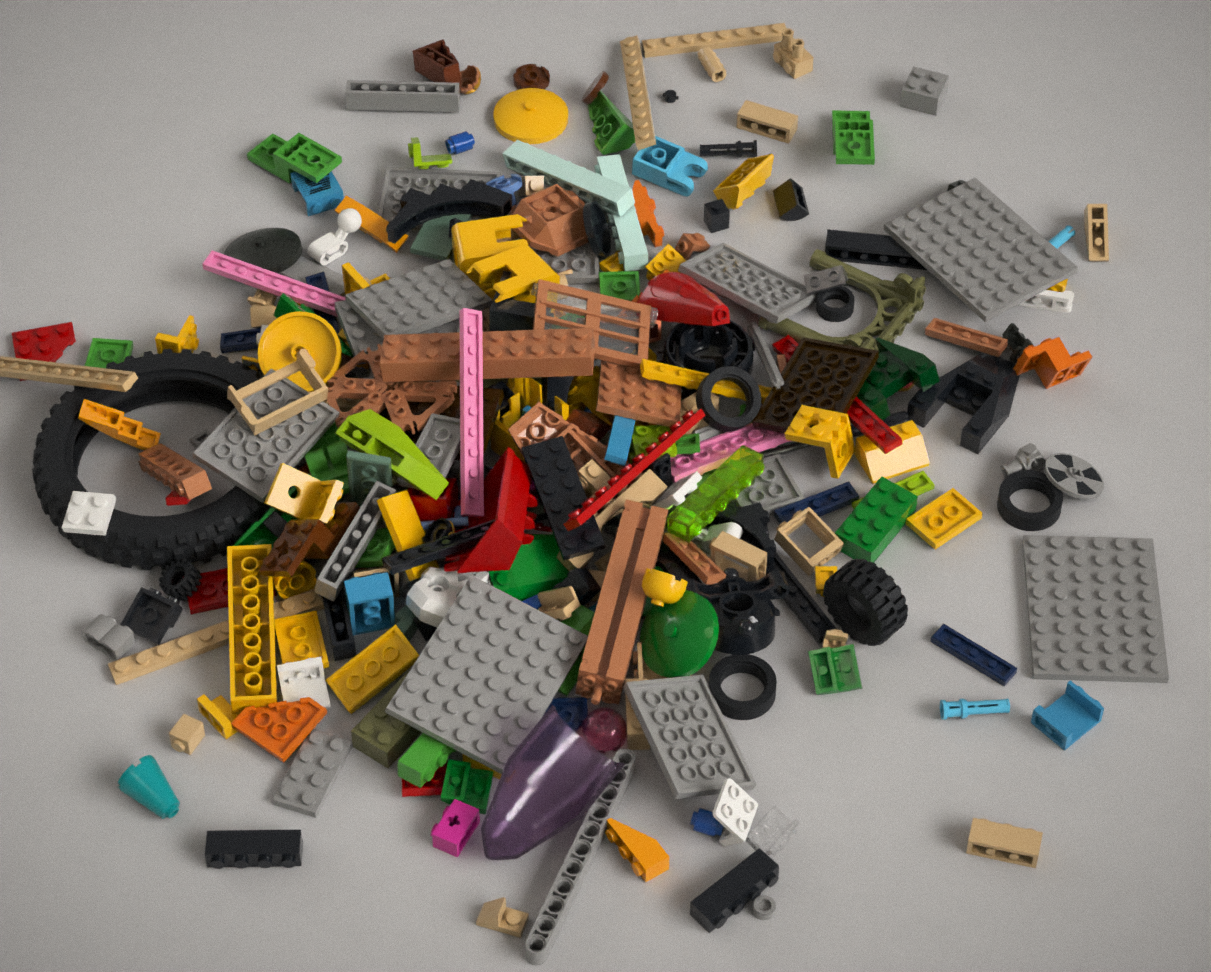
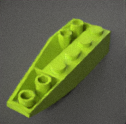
M371 409L348 416L336 431L337 436L357 452L390 457L392 473L435 500L438 499L449 484L399 426Z

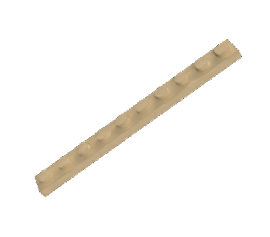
M636 35L620 41L635 142L639 151L656 145V138L640 41Z
M0 356V377L121 392L131 389L138 379L136 373L132 371Z
M314 588L274 603V619L323 610L322 599L319 594L314 592ZM229 620L108 663L115 684L124 683L229 644Z

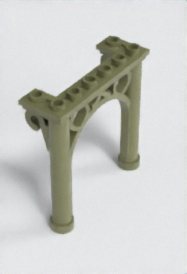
M816 249L809 262L811 268L821 271L842 265L848 276L846 283L865 291L873 298L877 306V314L872 323L864 330L845 337L826 336L788 318L775 324L760 316L758 326L764 330L769 329L784 337L789 335L797 343H800L804 337L878 351L874 336H879L878 338L894 343L896 337L902 335L905 326L913 321L916 312L922 310L925 303L923 300V295L926 291L925 277L921 276V278L917 277L913 280L908 274L900 273L894 281L882 280L830 257L820 249ZM893 306L897 308V311L895 313H887L884 309ZM884 321L890 322L888 326L884 324Z

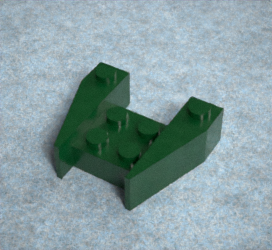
M877 337L876 344L879 358L856 397L881 420H884L891 415L886 400L888 397L910 382L922 392H925L940 380L936 364L924 354Z

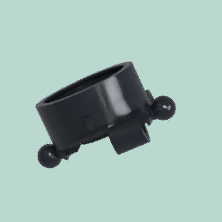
M729 567L723 571L726 574V579H723L718 585L707 586L693 579L685 580L688 582L686 590L705 597L716 611L719 634L714 650L731 655H746L763 650L771 644L775 637V616H780L779 609L774 606L771 600L782 599L790 591L786 576L782 571L774 570L758 581L746 582L745 579L739 577L736 569Z

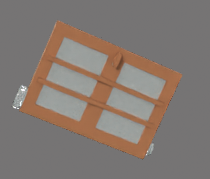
M541 279L533 284L531 295L536 296L533 330L593 328L595 359L640 369L642 359L648 360L649 329L655 325L658 314L657 308Z

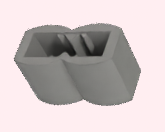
M99 614L82 631L84 639L89 645L102 651L113 660H119L135 644L134 633L128 626L119 625L113 617Z

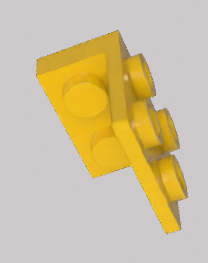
M188 316L177 337L157 333L155 342L158 354H162L164 349H171L173 353H181L183 349H190L192 353L194 350H197L199 338H197L196 334L197 325L195 324L194 316Z

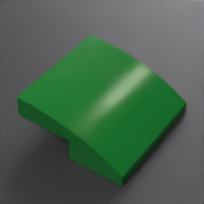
M854 644L808 651L817 695L863 689Z
M448 759L441 801L451 805L454 799L479 809L480 814L486 815L494 771L471 768V763Z

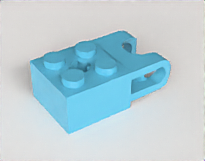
M655 136L656 145L639 150L633 158L632 174L682 196H690L694 191V183L688 176L699 178L704 176L708 170L707 162L698 156L686 152L685 148Z

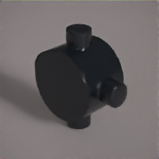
M668 90L663 93L667 103H674L679 99L674 90Z

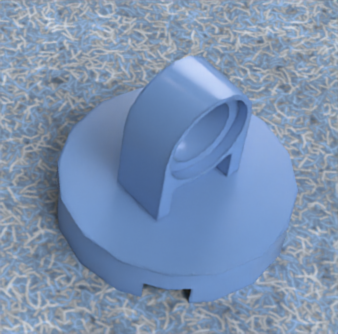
M510 174L511 178H504V175L486 183L488 186L512 194V206L517 204L514 192L523 185L519 174Z

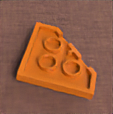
M310 697L300 698V701L288 703L287 701L268 703V706L257 708L255 706L245 707L231 725L233 729L284 763L328 712L325 707Z

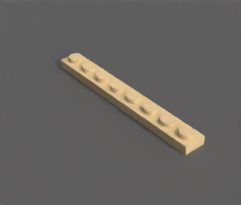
M785 23L641 40L644 57L648 58L697 52L705 47H710L713 50L782 41V30L786 26Z

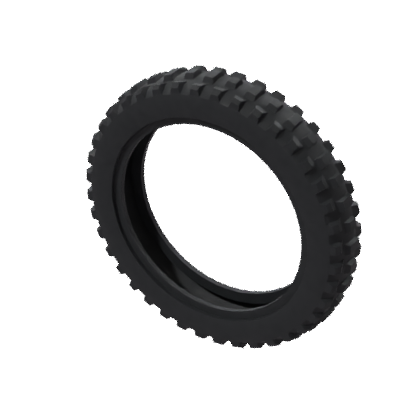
M164 349L162 354H153L152 351L144 352L142 357L134 358L130 355L125 357L124 362L116 364L113 361L106 365V369L136 373L138 379L131 389L126 392L74 386L72 392L66 391L60 397L61 403L52 406L49 410L50 418H45L41 424L42 432H39L37 435L36 448L33 454L34 468L32 469V474L36 485L35 490L45 515L50 516L51 522L54 526H58V532L63 537H66L68 540L71 539L72 545L76 548H85L86 554L92 557L100 556L104 562L110 564L120 561L121 566L126 568L140 565L142 570H151L153 566H161L162 570H167L165 567L167 565L170 567V562L172 561L177 563V559H186L191 564L201 560L205 564L211 562L212 556L220 554L222 557L226 556L227 546H232L254 521H258L271 508V506L260 502L235 486L214 502L181 514L141 516L113 509L106 536L64 532L62 525L72 492H88L77 477L78 467L86 447L99 432V430L78 419L84 399L122 411L124 414L146 405L168 401L202 403L214 406L230 414L235 406L227 399L228 386L232 385L237 391L261 378L260 373L254 369L247 371L245 364L239 361L230 363L228 357L223 355L215 358L211 356L210 352L201 351L200 354H192L190 349H183L181 353H173L171 349ZM297 464L294 468L299 470V465Z

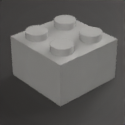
M913 66L902 89L900 107L936 116L947 93L949 75Z

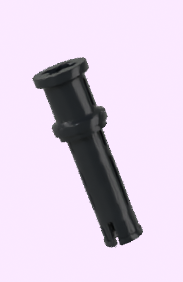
M757 140L753 142L738 141L736 144H700V157L736 155L738 158L750 155L757 157ZM743 148H752L751 150H743ZM710 149H727L723 151H710Z

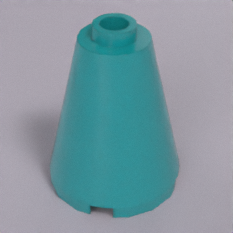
M152 755L140 758L141 763L135 767L132 764L118 780L120 786L117 787L120 791L162 819L174 817L179 812L180 802L159 764Z

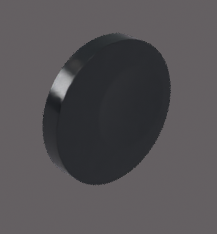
M586 202L583 207V219L589 244L598 258L607 257L611 252L609 224L598 202Z

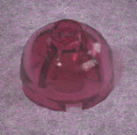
M600 707L590 712L582 724V737L585 746L600 754L605 753V751L613 750L614 752L620 749L627 739V727L623 716L616 710L608 707Z

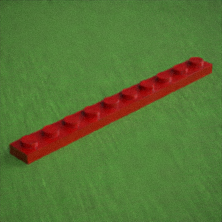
M787 335L773 343L772 347L778 355L785 354L786 363H788L799 344L791 336ZM857 397L854 399L846 414H848L849 421L884 454L903 445L902 438Z
M703 410L687 411L681 416L682 421H676L669 427V432L665 431L657 437L658 442H652L645 447V453L642 452L632 459L634 463H629L621 468L619 476L617 474L607 481V486L604 485L594 492L596 495L594 498L586 499L581 504L583 506L581 509L577 508L568 515L570 519L563 524L566 529L570 531L586 522L706 416Z

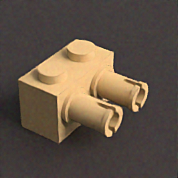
M785 28L782 30V41L774 44L773 59L784 68L786 73L796 79L813 71L814 57L804 48V41L802 39H794V31L790 28Z
M592 459L577 472L587 499L590 497L594 498L596 496L594 492L604 485L607 486V481L611 478Z

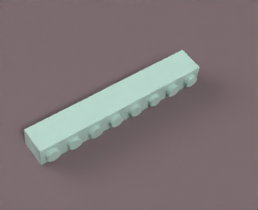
M516 140L502 153L507 168L525 176H544V184L548 186L558 184L565 190H572L582 201H596L603 210L619 217L635 203L633 191L629 186L620 184L613 179H608L599 173H594L585 167H580L571 161H566L528 143Z
M620 154L597 157V165H594L595 173L629 186ZM634 204L621 217L605 211V213H609L607 217L609 226L612 225V238H616L614 240L615 250L620 251L618 252L619 264H623L624 271L646 269L648 252Z

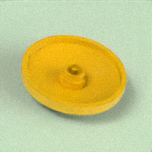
M539 88L519 89L506 94L497 102L493 112L494 125L497 131L508 140L540 144L556 138L565 130L568 124V108L564 100L551 91Z
M291 312L278 317L265 329L259 342L258 361L263 374L265 375L270 369L277 371L297 360V352L301 349H306L316 363L314 369L327 385V381L338 371L341 363L342 349L337 333L325 319L310 312ZM301 371L287 377V379L304 390L314 392V389Z

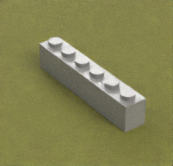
M347 80L345 91L347 110L459 112V83Z
M376 481L318 576L315 593L333 602L335 601L344 586V581L349 578L384 519L376 500L395 494V489Z

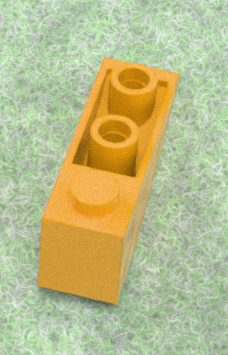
M612 818L607 819V830L605 833L608 840L617 845L620 855L623 859H628L637 876H641L645 882H648L669 870V855L656 839Z

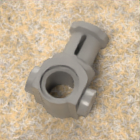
M1029 443L1018 450L1014 461L1006 465L1003 464L1000 468L1005 478L1012 473L1023 470L1040 472L1044 470L1046 459L1034 444Z

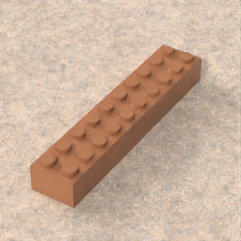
M593 328L482 332L483 379L593 376L595 355ZM460 332L384 335L379 363L383 382L460 380Z

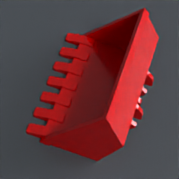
M508 447L484 478V516L481 518L468 517L469 526L454 528L467 529L493 519L495 521L476 546L446 556V561H459L445 564V572L457 571L458 573L510 570L520 546L533 542L534 536L525 534L524 529H535L534 520L537 514L528 512L527 507H537L538 502L533 495L529 494L531 481L529 469L514 454L511 448ZM458 500L456 506H461V500Z

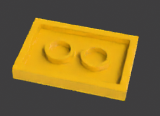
M952 488L908 517L906 525L936 550L982 519L983 513Z
M317 611L274 619L282 664L321 657L323 669L329 668Z

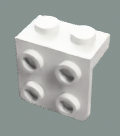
M321 657L277 665L283 701L288 703L300 701V698L310 697L326 709L331 706Z
M732 779L724 781L713 810V817L724 826L719 839L723 846L745 842L758 807V803Z

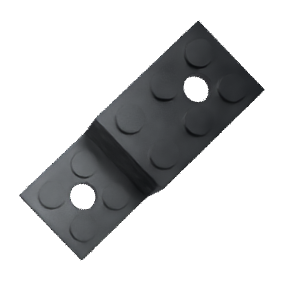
M503 271L500 282L512 278V272ZM496 291L489 310V330H533L535 303L515 300V296L496 303L495 300L500 295ZM546 307V316L553 317V314H550V308ZM545 322L544 330L550 329L552 324Z

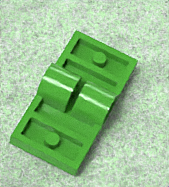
M334 422L307 452L305 459L312 477L320 481L339 480L343 482L342 495L349 493L346 460L348 449L346 444L337 436L336 431L339 427L337 428Z

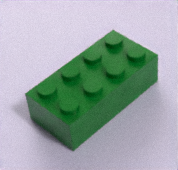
M881 476L835 532L844 543L840 552L852 559H864L874 563L906 524V519L916 512L918 496Z

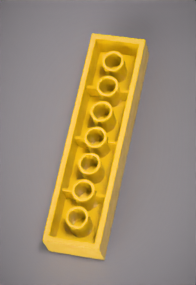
M271 544L227 546L230 698L232 714H240L245 707L255 706L257 708L268 706V703L277 702L273 577L262 576L258 571L263 564L264 558L272 550Z

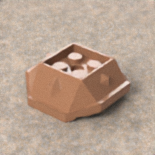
M555 184L521 199L518 204L511 208L509 215L518 214L527 219L526 222H522L523 227L512 229L522 239L527 240L528 245L532 248L548 251L550 254L558 257L589 242L583 219L585 203L572 190H565L558 184Z

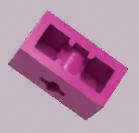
M454 799L452 804L444 809L439 824L436 823L431 830L433 847L458 858L480 823L479 809Z

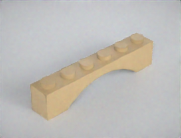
M651 469L645 473L641 472L632 480L634 483L630 487L626 485L619 491V497L615 501L610 499L603 506L605 510L601 514L598 512L594 514L599 530L608 521L623 512L626 499L643 503L642 507L649 508L664 494L667 486ZM559 551L556 558L571 571L574 568H584L592 559L594 552L563 561Z

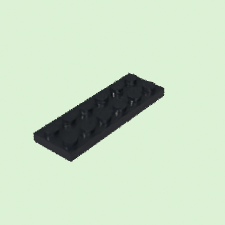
M563 436L522 447V454L563 561L605 549V543L594 515L581 526L570 531L563 525L570 519L568 515L577 508L581 509L583 507L581 504L587 499Z

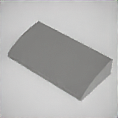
M303 255L291 267L278 273L306 283L305 277L325 272L330 292L345 297L343 275Z

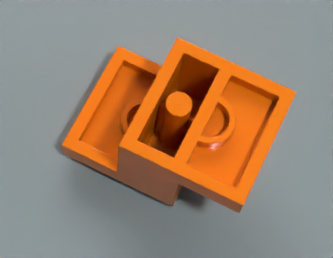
M1060 337L1055 339L1048 338L1042 341L1040 345L1026 347L1021 357L1017 359L1018 362L1013 369L1016 371L1017 376L1035 369L1044 387L1048 389L1080 376L1092 359V355L1088 350L1083 353L1076 352L1070 356Z

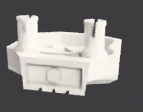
M428 567L421 574V580L416 582L407 593L406 605L420 621L438 627L469 577L472 575L490 584L489 572H445L444 568Z

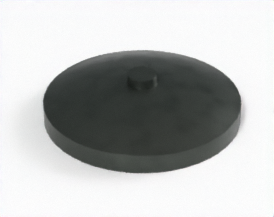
M264 228L246 233L234 240L226 248L224 255L275 273H280L297 262L302 254V244L299 236L291 230Z

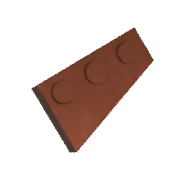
M444 39L413 50L416 72L433 82L461 83L459 62L453 53H450V49L445 45Z

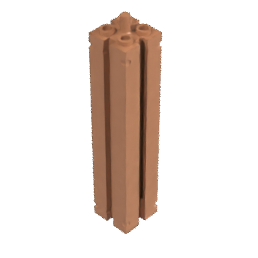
M627 499L625 501L580 664L575 694L581 695L584 698H591V703L594 705H598L601 699L605 703L619 705L647 600L642 587L643 576L646 568L650 570L655 569L665 530L668 509L652 505L651 509L642 507L643 503Z

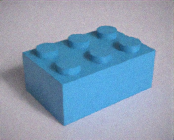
M378 572L366 577H353L344 581L346 604L353 636L390 629L395 625L394 597L388 572Z

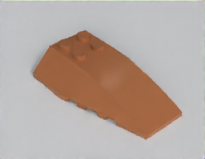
M540 402L508 429L521 454L522 447L563 436L577 472L591 459L611 478L617 474L619 476L621 474L620 469L624 467L604 460L607 445L605 446L597 441L598 439L594 436H589L581 431L575 424H570L562 416ZM631 481L627 485L630 487L634 482Z

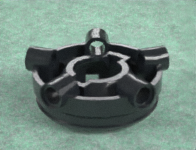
M730 320L728 324L716 326L679 323L667 335L663 351H657V362L681 367L676 362L677 344L679 346L680 360L686 369L710 374L716 369L714 359L705 360L694 355L700 351L708 350L710 345L720 347L719 354L722 355L723 359L722 367H738L751 375L755 346L753 339L737 323ZM682 386L681 398L689 397L697 392V389H688Z

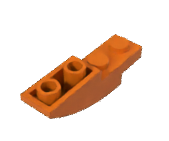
M635 180L632 191L642 234L649 237L655 248L662 246L664 230L656 222L654 210L656 209L655 202L648 196L646 187L642 186L639 180Z

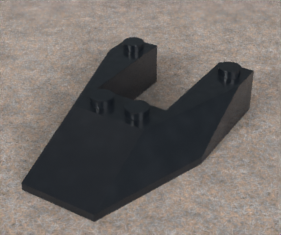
M980 353L939 378L940 381L925 392L919 389L908 402L907 413L909 421L913 420L915 424L924 428L942 405L947 403L973 416L962 429L960 446L979 454L1009 417L1020 375L1017 376L1016 371L1013 369L1016 364L1000 356L996 357L987 353Z

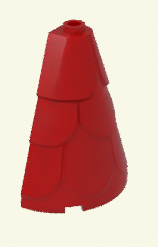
M665 272L655 276L647 283L648 286L644 292L640 293L637 303L651 306L650 320L705 326L730 323L728 307L714 293L703 287L694 278L679 272ZM635 314V317L639 318L640 314Z

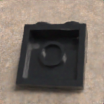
M141 587L120 625L128 626L133 633L159 645L168 628L174 627L183 608L179 605L180 601L171 596H168L166 599L161 596V592L154 588L147 590Z

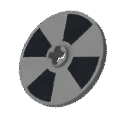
M1067 453L1052 454L1045 461L1044 472L1047 478L1062 492L1079 499H1094L1102 493L1104 489L1103 478L1087 461Z

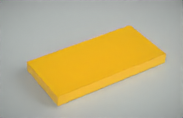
M407 490L376 500L397 552L425 543L422 539L425 536L424 529ZM434 560L405 570L409 581L421 578V574L428 567L439 568L437 561Z
M395 624L325 681L348 712L352 714L413 666L420 655Z

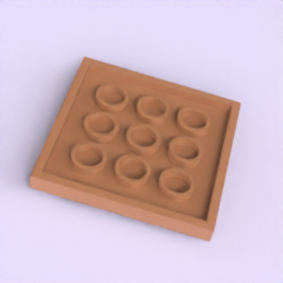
M601 360L596 411L670 427L673 423L680 420L682 386L676 384L669 385L658 380H648L641 376L640 369Z

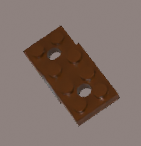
M356 502L336 503L334 506L335 514L327 524H323L319 519L290 520L285 525L280 537L274 542L272 550L264 558L263 564L258 571L262 576L292 577L303 559H329L359 511L360 506Z

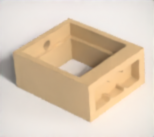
M810 507L804 511H797L789 522H782L776 528L777 533L774 538L780 547L808 576L815 572V566H823L838 555L844 544ZM804 523L826 545L811 558H808L788 537L789 534Z
M724 531L718 537L712 539L709 546L711 549L709 558L722 571L729 567L734 568L738 571L739 577L745 579L746 582L758 581L766 576L767 552ZM724 555L748 566V569L725 558Z

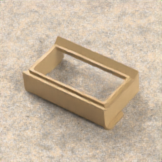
M301 349L297 352V360L237 391L232 385L228 386L227 399L233 403L255 436L326 400L328 387L314 369L316 363L306 349ZM301 371L314 389V392L257 420L242 399Z

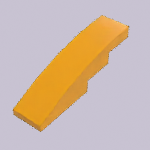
M347 195L335 209V212L338 214L347 208L357 210L362 218L359 230L365 234L368 233L378 242H383L396 253L409 238L407 234H404L395 244L389 242L386 231L389 222Z
M86 399L83 400L78 419L91 427L144 451L158 444L161 433L142 427V422L124 417V412Z

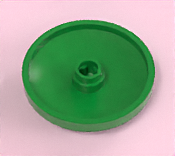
M685 590L682 598L676 603L664 604V607L652 606L643 622L640 642L642 644V657L653 672L665 678L691 676L707 663L716 647L719 634L718 617L712 604L705 597Z

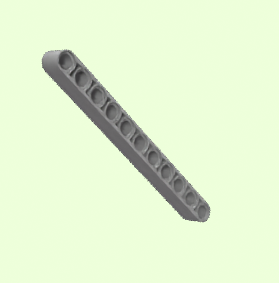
M624 748L616 752L526 939V960L532 965H541L547 960L606 835L607 819L614 818L635 773V754L630 749Z

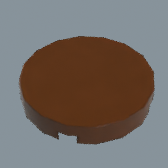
M525 64L516 69V73L513 75L514 86L518 90L524 88L545 90L550 83L549 71L543 66L537 67L536 64Z
M602 71L588 87L581 100L587 105L592 103L597 97V93L603 89L609 79V75L605 71Z

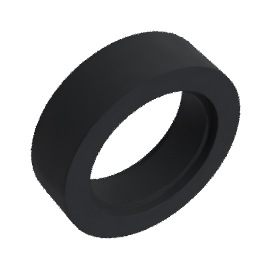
M725 366L714 370L701 381L696 392V405L698 410L702 409L706 416L703 417V420L708 425L719 431L732 432L741 429L757 416L761 407V392L757 382L749 373L738 367ZM722 380L731 381L743 390L746 397V407L741 416L736 418L725 417L714 408L711 400V391L716 382Z
M1033 470L1018 471L1007 476L1001 483L997 509L1002 519L1012 527L1023 531H1041L1051 527L1060 517L1063 492L1049 481L1045 473ZM1033 489L1046 495L1050 501V506L1041 512H1025L1012 504L1010 496L1017 490Z
M749 654L730 655L721 659L712 668L709 676V688L724 716L735 720H751L764 715L774 704L777 684L776 675L772 667L763 659ZM747 673L754 675L762 682L764 691L753 700L738 701L728 697L721 689V684L725 678L732 674Z

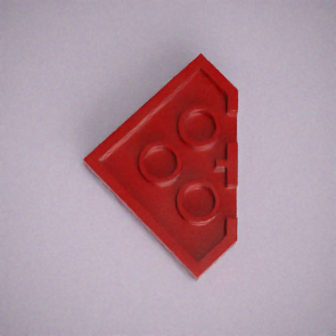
M72 322L12 333L15 357L21 359L56 362L63 355L66 347L72 346L76 342Z

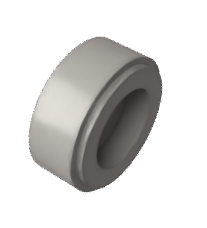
M761 895L753 900L752 913L757 919L768 920L774 916L776 903L771 897Z

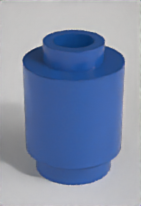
M467 131L450 136L449 139L445 140L448 153H454L455 155L473 149L475 144L473 135Z
M699 808L698 812H693L690 825L694 826L693 831L713 837L715 835L721 836L724 826L713 817V812Z

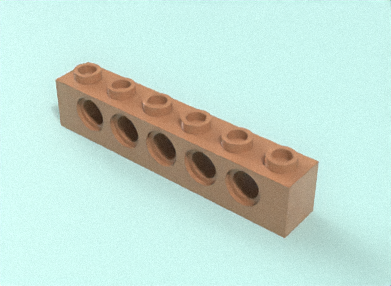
M161 443L138 453L140 457L138 463L143 472L148 473L150 477H154L158 482H162L164 486H168L172 491H176L180 496H184L188 500L212 489L206 471Z

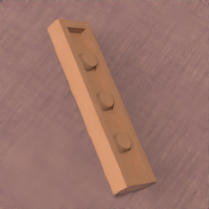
M933 318L925 328V335L996 357H999L1008 346V339L938 318Z
M683 532L663 534L662 541L705 584L714 585L726 579V574Z

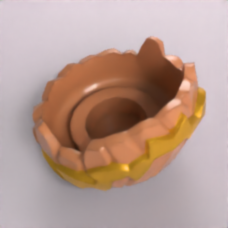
M468 65L465 70L460 72V93L471 94L475 92L480 86L481 73L478 67Z

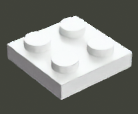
M696 471L674 482L652 506L669 510L673 505H680L685 501L686 498L684 496L686 494H690L697 489V483L702 479L701 475Z
M73 491L63 521V531L106 536L116 502L115 495Z

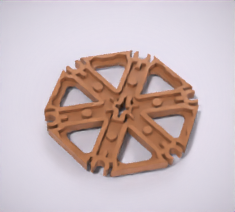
M377 344L378 349L376 351H371L370 347H368V354H365L363 349L327 381L329 385L326 399L328 405L340 412L339 417L335 420L337 428L350 415L368 409L379 414L386 408L391 422L399 426L404 432L410 430L412 434H415L414 427H417L418 432H420L426 426L432 413L440 415L455 399L454 394L450 392L457 393L458 389L455 380H441L439 382H383L379 364L382 351L381 344ZM366 362L370 366L374 379L347 378L345 375L359 363ZM338 398L363 399L348 412L340 411L336 401ZM407 401L434 402V404L422 414L413 415Z

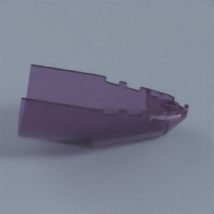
M552 705L506 762L481 827L485 858L491 861L516 860L579 821L625 764L609 759L588 744L562 720L556 711V707Z

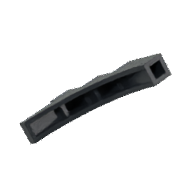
M472 179L462 187L461 191L444 184H440L436 190L432 191L431 195L410 188L400 199L401 209L398 211L397 216L387 225L388 241L395 244L404 234L416 226L443 216L475 214L492 218L507 216L512 208V194Z
M697 487L692 493L684 496L686 498L684 502L678 506L673 505L668 510L665 527L673 526L674 521L683 515L693 517L699 526L705 527L728 522L736 523L743 529L740 539L767 552V563L774 562L776 544L773 539L770 540L767 528L770 517L768 511L763 509L760 502L738 508L737 504L732 502L729 495L706 500L705 495H701Z

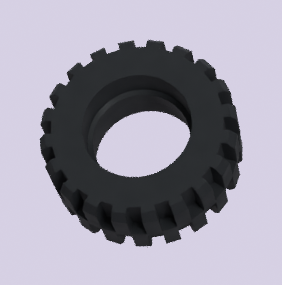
M864 559L851 560L825 582L823 596H825V605L828 606L827 610L833 616L834 622L842 628L841 630L844 633L849 634L853 640H858L859 643L863 645L868 644V646L881 645L904 626L908 616V605L905 604L906 598L902 595L899 585H896L892 576L886 574L885 570L882 567H877L875 563Z

